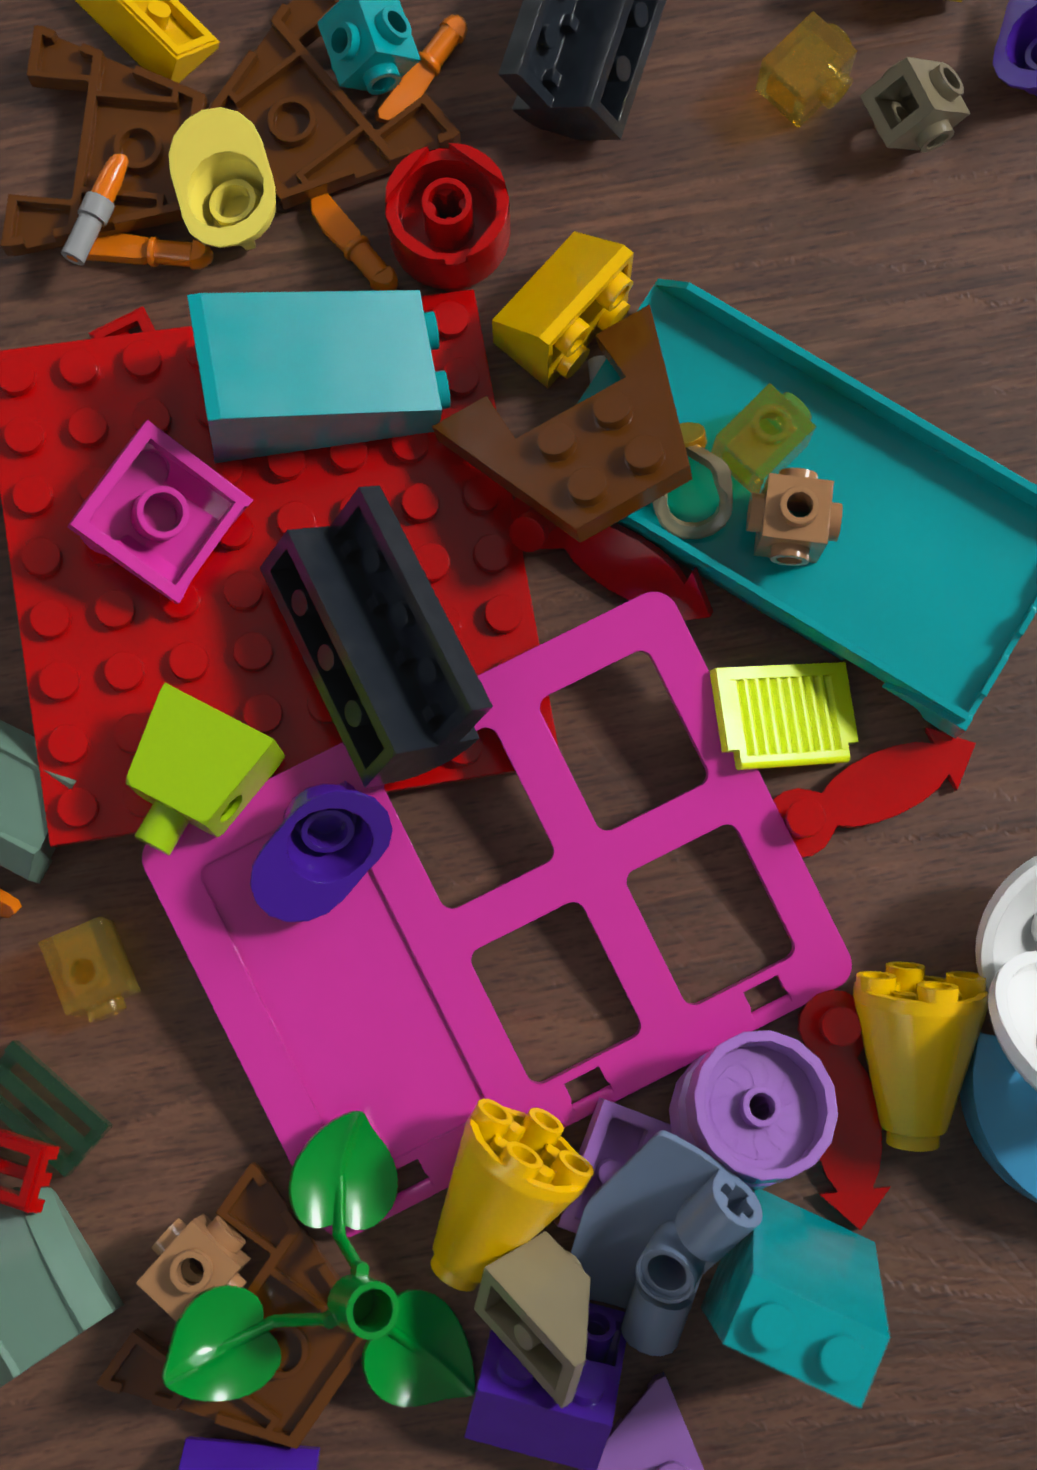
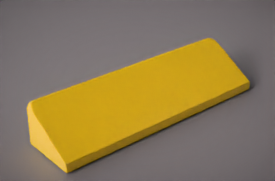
M75 0L142 68L177 83H180L213 54L220 44V41L178 0Z

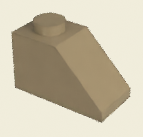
M545 1231L484 1268L474 1310L561 1408H564L573 1401L586 1359L590 1277L584 1272L579 1260L571 1252L564 1250Z

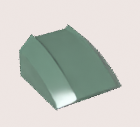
M0 720V866L27 880L40 884L52 863L51 857L56 847H51L49 842L35 737ZM44 770L69 789L73 788L76 780Z
M13 1187L12 1189L20 1191L21 1187ZM41 1187L38 1197L45 1199L42 1213H27L0 1204V1388L124 1305L67 1209L52 1188Z

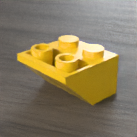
M574 231L492 319L493 343L547 389L560 375L568 379L581 367L588 357L590 349L587 348V345L596 337V334L623 320L630 309V305L627 303L628 295L633 286L631 271L634 253L623 244Z

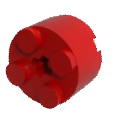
M449 143V148L429 150L427 146L415 150L396 166L386 186L385 215L391 247L400 266L418 282L433 288L444 289L447 292L469 290L472 285L481 282L491 275L506 255L511 232L509 195L501 170L494 161L476 148L465 144Z

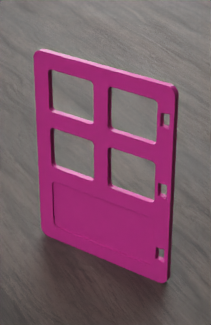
M644 593L478 675L493 707L474 728L476 731L482 728H489L497 734L552 845L553 854L547 862L458 907L449 908L441 903L391 803L384 784L368 788L364 787L344 743L268 779L224 834L218 838L188 823L170 856L147 844L143 849L142 864L292 1167L304 1145L322 1126L350 1111H361L366 1115L371 1127L390 1151L396 1170L416 1159L419 1160L425 1174L429 1177L397 1193L392 1209L382 1221L449 1187L465 1123L480 1099H490L504 1107L525 1114L531 1108L543 1109L558 1118L565 1128L594 1113L599 1097L616 1102L692 1063L730 1038L742 1032L755 1031L805 1005L816 994L835 990L843 985L850 976L852 969L851 956L759 770H737L733 752L722 753L710 672L678 607L669 596L663 593ZM635 652H643L650 657L706 770V777L699 786L611 830H602L597 826L543 718L540 704L544 697ZM346 781L354 786L357 791L376 798L388 811L393 830L390 845L379 861L368 870L342 902L329 913L304 922H285L271 917L256 903L250 887L252 865L262 847L283 823L284 812L296 795L308 787L319 784H340ZM728 824L736 830L791 941L792 947L790 953L785 958L696 1003H688L683 999L628 889L627 877L633 870L722 825ZM576 902L583 907L639 1020V1027L632 1036L544 1081L536 1082L527 1076L471 963V957L478 948L567 903ZM776 976L787 994L751 1012V1007L743 992ZM599 1067L605 1080L610 1085L572 1104V1099L564 1084ZM332 1225L324 1227L332 1235ZM345 1226L347 1237L364 1231Z

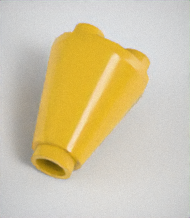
M902 961L886 963L885 972H858L854 982L853 997L862 1028L861 1036L881 1128L886 1130V1143L891 1147L906 1151L927 1152L936 1150L940 1145V1135L945 1134L948 1130L988 1009L986 978L980 976L979 973L967 971L946 973V978L925 975L924 965Z
M480 1099L465 1123L432 1247L434 1255L430 1261L431 1268L436 1276L445 1284L460 1291L474 1290L481 1283L486 1266L537 1236L572 1204L587 1186L594 1174V1169L584 1157L579 1155L561 1137L564 1126L551 1113L540 1108H531L525 1114L504 1107L490 1099Z

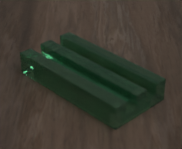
M12 1040L5 1048V1054L0 1058V1083L74 1149L68 1155L60 1148L57 1160L48 1161L64 1177L70 1176L112 1128L113 1124L19 1040ZM16 1063L20 1064L91 1128L85 1137L10 1071ZM0 1094V1120L17 1134L58 1146Z

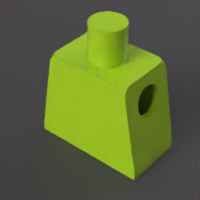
M164 683L158 694L126 779V784L136 794L153 804L134 836L170 856L188 823L218 838L224 834L275 772L286 755L273 738Z

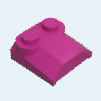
M146 420L113 461L67 527L79 535L90 549L108 556L172 602L179 604L196 573L227 530L242 512L248 508L253 499L149 420Z

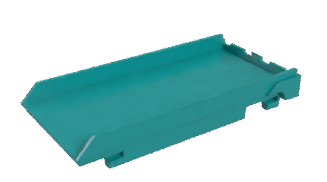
M658 278L637 311L650 304L679 424L693 422L702 425L705 428L707 439L705 449L725 461L731 471L733 491L732 514L722 529L714 535L702 539H682L669 533L660 525L652 502L616 523L642 535L662 549L669 557L692 571L696 567L700 576L838 659H846L885 682L882 688L911 704L927 722L956 739L969 727L977 709L989 693L1007 663L1010 654L1037 613V484L1026 480L694 284ZM607 358L578 403L621 380ZM688 456L693 479L668 493V507L670 512L679 520L700 522L715 513L719 506V495L710 469ZM785 468H804L816 472L818 479L834 481L832 502L842 503L843 505L840 533L837 542L828 541L817 563L809 562L807 565L788 566L774 563L770 560V557L753 556L756 532L746 531L751 492H762L769 473L779 474V471ZM789 511L795 517L809 515V513Z

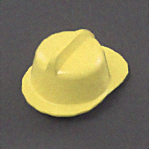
M223 107L201 110L184 121L174 134L169 150L170 174L182 218L190 234L204 245L218 248L242 246L246 250L255 249V240L267 231L276 212V188L263 141L254 124L238 111Z

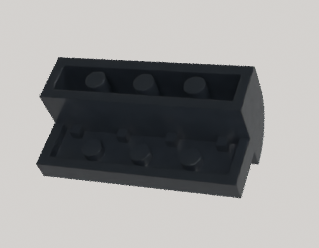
M523 0L498 73L517 94L512 110L521 118L542 130L576 140H621L666 0Z
M380 485L358 487L330 526L286 530L260 566V570L364 787L368 788L398 782L421 775L445 764L471 747L480 738L474 726L487 714L493 705Z

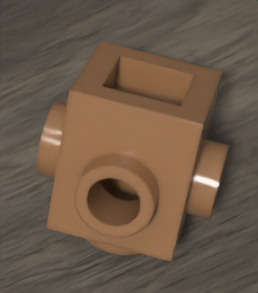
M785 468L780 470L779 474L769 473L762 492H751L746 531L756 532L753 556L770 557L772 562L788 566L807 565L809 562L817 563L828 541L837 542L840 533L843 505L842 503L832 502L834 481L818 479L816 472L804 468ZM789 511L809 513V515L795 517Z
M203 1213L193 1219L188 1225L178 1218L151 1247L159 1257L136 1284L177 1322L187 1304L202 1291L226 1284L244 1287L247 1281L238 1273L249 1262L251 1257L241 1249L246 1243L243 1236L235 1227L220 1216H216L211 1221ZM195 1259L202 1264L204 1272L197 1268Z

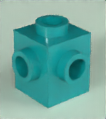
M339 0L317 22L331 61L332 70L340 87L364 90L371 94H384L396 88L400 84L401 78L421 60L411 34V25L404 14L400 0Z

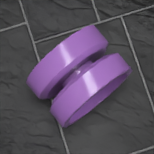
M768 1030L742 1032L694 1060L676 1082L669 1114L672 1134L696 1146L723 1164L746 1183L751 1190H759L777 1182L790 1179L817 1163L832 1142L838 1118L834 1084L821 1060L797 1039Z

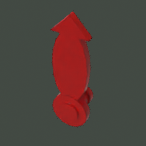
M517 497L513 500L511 508L512 524L510 525L509 534L513 544L520 550L534 552L540 548H565L573 562L588 576L608 590L629 601L644 593L660 592L669 596L675 602L684 621L708 618L712 615L713 609L697 568L693 569L687 579L673 559L642 535L618 523H614L580 543Z
M926 727L924 730L930 743L912 742L880 750L848 766L829 781L822 793L795 788L782 792L773 801L801 857H811L826 847L836 827L856 828L873 825L896 817L923 802L940 788L947 777L954 792L957 791L976 743L959 737L955 739L946 733Z
M828 990L816 994L803 1005L798 1015L797 1027L801 1042L821 1060L832 1080L838 1109V1118L832 1142L819 1159L824 1175L835 1191L818 1194L857 1229L861 1230L891 1186L873 1187L880 1171L882 1129L870 1078L857 1059L864 1045L861 1036L862 1028L856 1012L854 997L845 991Z

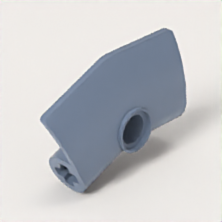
M664 1130L658 1131L593 1194L583 1211L571 1253L579 1260L584 1272L590 1277L589 1300L600 1301L626 1309L620 1329L627 1343L639 1352L651 1356H664L672 1353L678 1346L702 1275L761 1223L763 1216L761 1204L748 1185L723 1164L678 1136Z

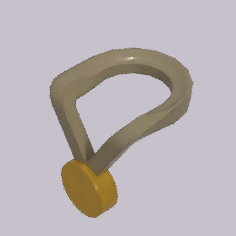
M686 422L680 423L687 456L704 465L712 472L719 495V506L715 513L706 520L685 522L677 519L670 512L668 493L652 503L660 525L669 533L682 539H702L714 535L722 529L732 514L731 471L725 461L705 449L707 444L705 428L699 423Z

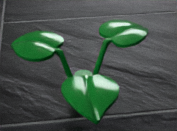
M347 1112L322 1126L300 1151L292 1167L289 1179V1198L296 1218L303 1225L310 1228H324L332 1225L333 1239L351 1268L350 1274L340 1278L332 1287L328 1297V1310L323 1313L274 1314L264 1319L260 1300L255 1294L243 1287L226 1284L204 1290L187 1304L176 1322L162 1370V1380L168 1389L183 1397L198 1401L218 1402L245 1397L262 1388L273 1377L280 1366L282 1358L281 1349L276 1339L269 1332L270 1330L278 1327L323 1326L327 1329H332L338 1325L348 1332L367 1340L362 1353L364 1376L372 1392L385 1402L400 1407H418L445 1399L469 1397L475 1393V1375L471 1351L464 1331L452 1309L443 1299L431 1292L421 1289H407L396 1295L394 1290L387 1284L368 1277V1264L361 1261L346 1235L345 1226L355 1230H366L382 1221L392 1209L398 1189L395 1162L390 1151L373 1130L363 1112Z

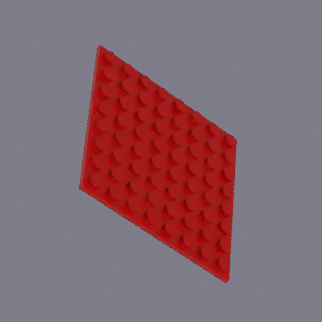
M474 289L421 296L424 312L434 311L438 325L439 349L431 350L435 371L445 370L450 390L451 406L450 408L442 409L440 422L485 396L488 397L496 409ZM192 326L0 350V494L50 846L58 847L136 834L153 804L136 794L126 784V779L158 694L164 683L273 738L286 756L270 778L343 743L266 583L260 566L286 530L330 526L358 487L380 485L477 676L539 646L523 551L513 544L509 534L510 525L512 524V494L440 443L434 432L215 463ZM146 420H149L253 499L248 508L242 512L227 530L196 573L179 604L172 602L108 556L90 549L79 535L67 527L113 461ZM548 695L541 701L540 711L558 746ZM482 728L476 731L480 738L457 757L421 775L384 784V788L387 793L514 773L515 770L497 734L489 728ZM44 770L76 780L73 788L69 789Z

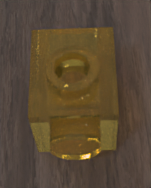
M812 11L762 59L756 90L797 128H800L823 104L830 109L848 92L853 84L850 73L857 50L852 46L848 35L839 26L832 23L827 24Z
M769 383L716 435L711 453L725 461L731 471V475L750 493H761L769 473L779 474L780 470L785 469L808 446L817 426L810 421L812 419L811 413L799 398L789 392L781 394Z
M97 917L38 942L66 1016L81 1017L87 1014L90 1023L98 1022L126 1010L127 1006L124 998L141 992L113 920Z

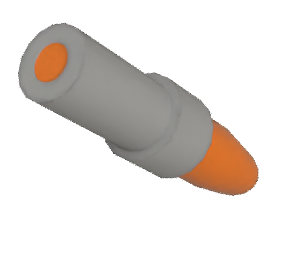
M112 155L99 173L91 191L86 192L77 211L79 216L61 251V255L70 262L84 265L101 228L107 225L115 208L113 203L120 191L129 161L126 155Z

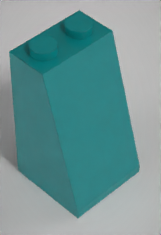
M420 290L242 292L187 295L215 463L434 432L432 426L440 422L442 409H447L451 406L445 370L435 371L431 350L439 349V332L434 311L424 312Z
M763 1189L752 1190L761 1204L762 1221L721 1258L700 1308L723 1344L861 1409L890 1340L876 1244L866 1237Z

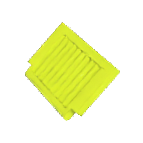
M846 662L723 667L710 670L722 753L733 752L737 770L847 763L850 761L849 745L859 741Z

